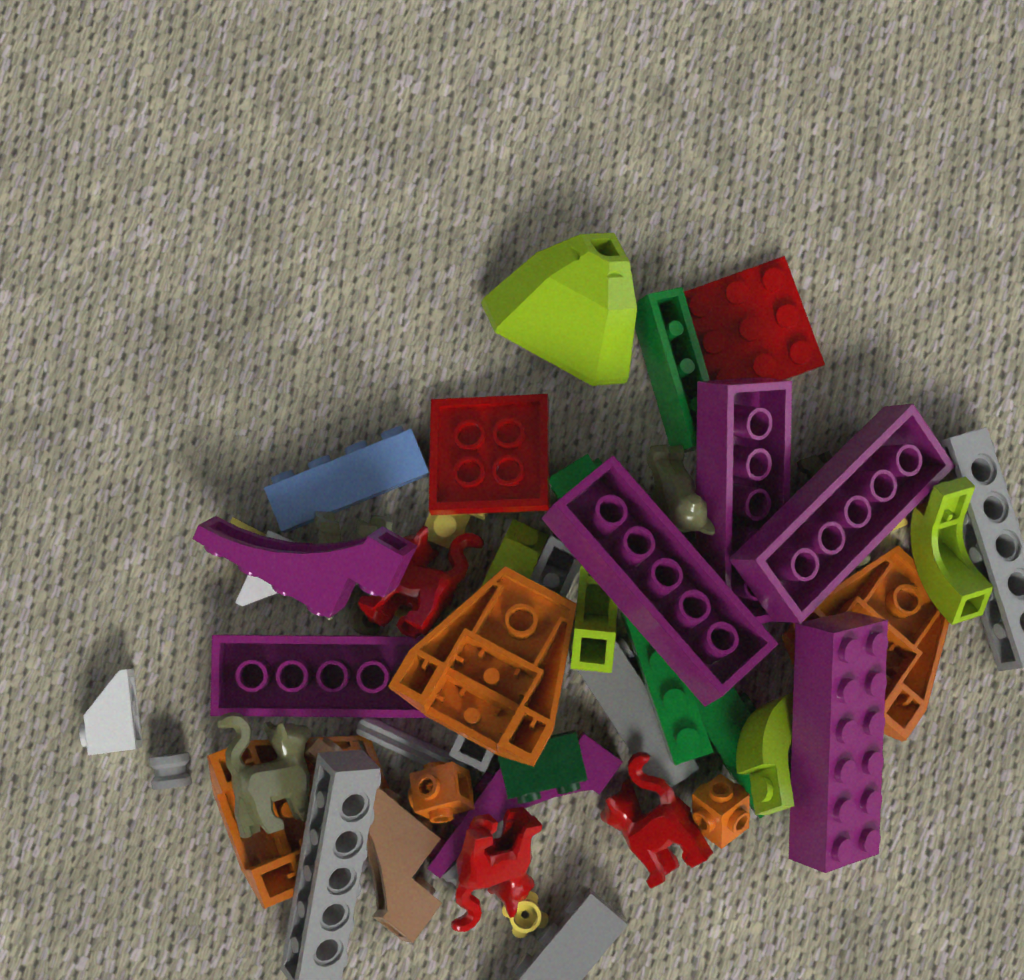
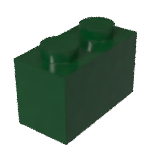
M576 730L551 735L534 767L498 756L508 799L517 797L518 804L541 799L540 792L556 788L557 794L581 789L580 782L588 780Z

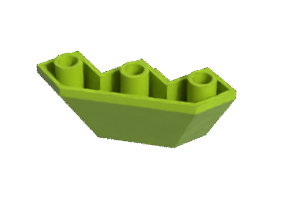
M615 233L579 234L538 251L483 298L481 305L495 333L591 386L624 384L628 381L637 304L630 261Z

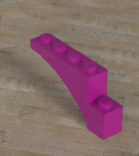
M217 516L199 524L192 538L204 545V549L208 553L228 559L238 565V569L244 574L259 577L271 584L272 589L283 596H291L305 604L311 613L318 616H326L327 618H331L346 606L356 582L364 592L373 596L384 598L399 586L417 548V545L383 526L364 538L345 542L315 544L289 542L265 537L239 528Z
M582 731L578 741L588 780L580 782L581 789L564 794H557L556 788L540 792L541 799L518 804L517 797L508 799L500 766L493 775L486 771L473 789L479 794L474 800L475 809L454 815V819L450 823L455 828L447 839L439 836V842L428 855L432 860L428 864L427 869L439 878L443 876L460 855L466 830L469 829L474 816L490 814L499 823L503 820L507 809L527 808L554 797L581 791L594 790L600 795L623 761Z

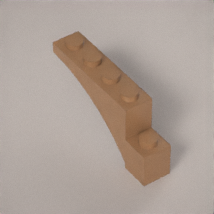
M326 737L323 740L314 738L306 743L304 757L316 767L318 753L343 750ZM378 788L373 806L374 821L369 828L367 839V857L372 871L377 910L372 917L400 940L414 943L442 904L433 896L436 890L432 885L418 876L415 879L412 878L437 845L440 838L432 832L434 826L430 821L417 813L412 816L402 807L404 801L395 792L388 788H385L383 791Z

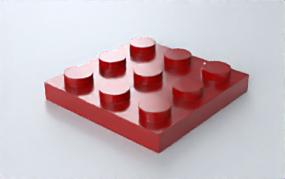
M785 256L684 291L710 380L755 377L787 380L825 366Z
M548 394L431 399L429 512L431 515L548 511L550 509Z

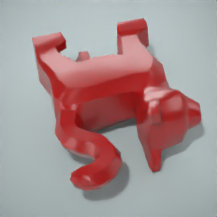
M423 526L417 534L406 535L403 538L417 545V548L399 586L384 598L373 595L362 596L358 601L361 610L365 612L370 622L385 627L392 620L401 605L411 607L412 610L407 615L401 616L396 626L400 632L414 639L421 634L427 635L440 617V613L451 605L456 588L466 575L469 565L463 551L467 548L482 549L484 546L482 537L473 533H464L457 536L450 544L448 559L453 569L445 572L426 567L439 555L438 550L431 548L428 541V527Z
M637 752L628 761V774L631 780L640 788L657 792L660 796V804L653 810L645 814L642 813L630 779H627L623 782L619 792L614 796L606 798V803L600 816L603 822L622 832L629 849L648 869L650 875L646 882L650 888H653L666 880L665 876L680 866L677 856L669 848L673 843L681 847L683 850L682 859L691 868L707 861L713 854V851L701 831L694 824L690 807L676 795L672 786L665 779L647 775L643 771L642 767L649 761L650 755L647 752Z
M524 807L507 809L503 817L502 834L499 838H493L492 834L497 831L498 822L490 814L473 817L469 829L466 830L462 851L456 861L458 873L455 888L456 903L467 911L464 915L451 922L452 930L466 932L474 928L479 922L482 907L480 900L471 894L474 890L488 888L487 891L490 894H496L504 903L507 914L512 918L517 913L518 903L526 899L530 890L534 888V880L527 874V870L532 860L531 840L535 834L541 832L542 824L535 815L532 816Z

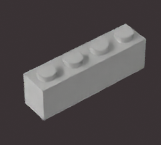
M620 637L615 640L612 673L586 670L577 671L632 755L637 752H647L650 755L649 761L642 767L643 771L647 775L665 779L673 787L699 770V767L695 763V759L676 766L670 761L641 672L637 673L629 662L634 657V654L625 640Z
M590 888L584 895L579 891L576 892L565 905L563 910L568 914L557 926L554 922L550 923L538 938L542 945L534 955L531 956L525 953L514 966L512 972L516 976L513 980H582L627 927L626 919Z

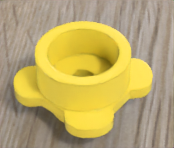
M530 891L527 898L518 903L515 917L510 918L505 905L502 907V913L505 917L509 918L513 926L512 933L517 938H525L529 932L534 931L537 927L544 928L548 923V915L541 911L538 905V895L533 891ZM523 911H527L529 913V916L527 918H523L521 916Z

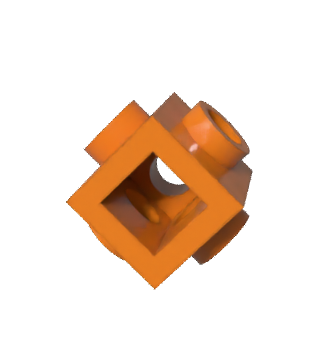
M436 761L425 764L423 770L409 773L411 784L408 790L409 803L415 813L429 819L430 822H448L454 819L455 814L475 809L470 771L453 761L448 763Z
M719 774L708 783L701 784L692 794V818L694 824L704 837L719 848H724L749 828L750 794L741 785L733 783L722 774Z

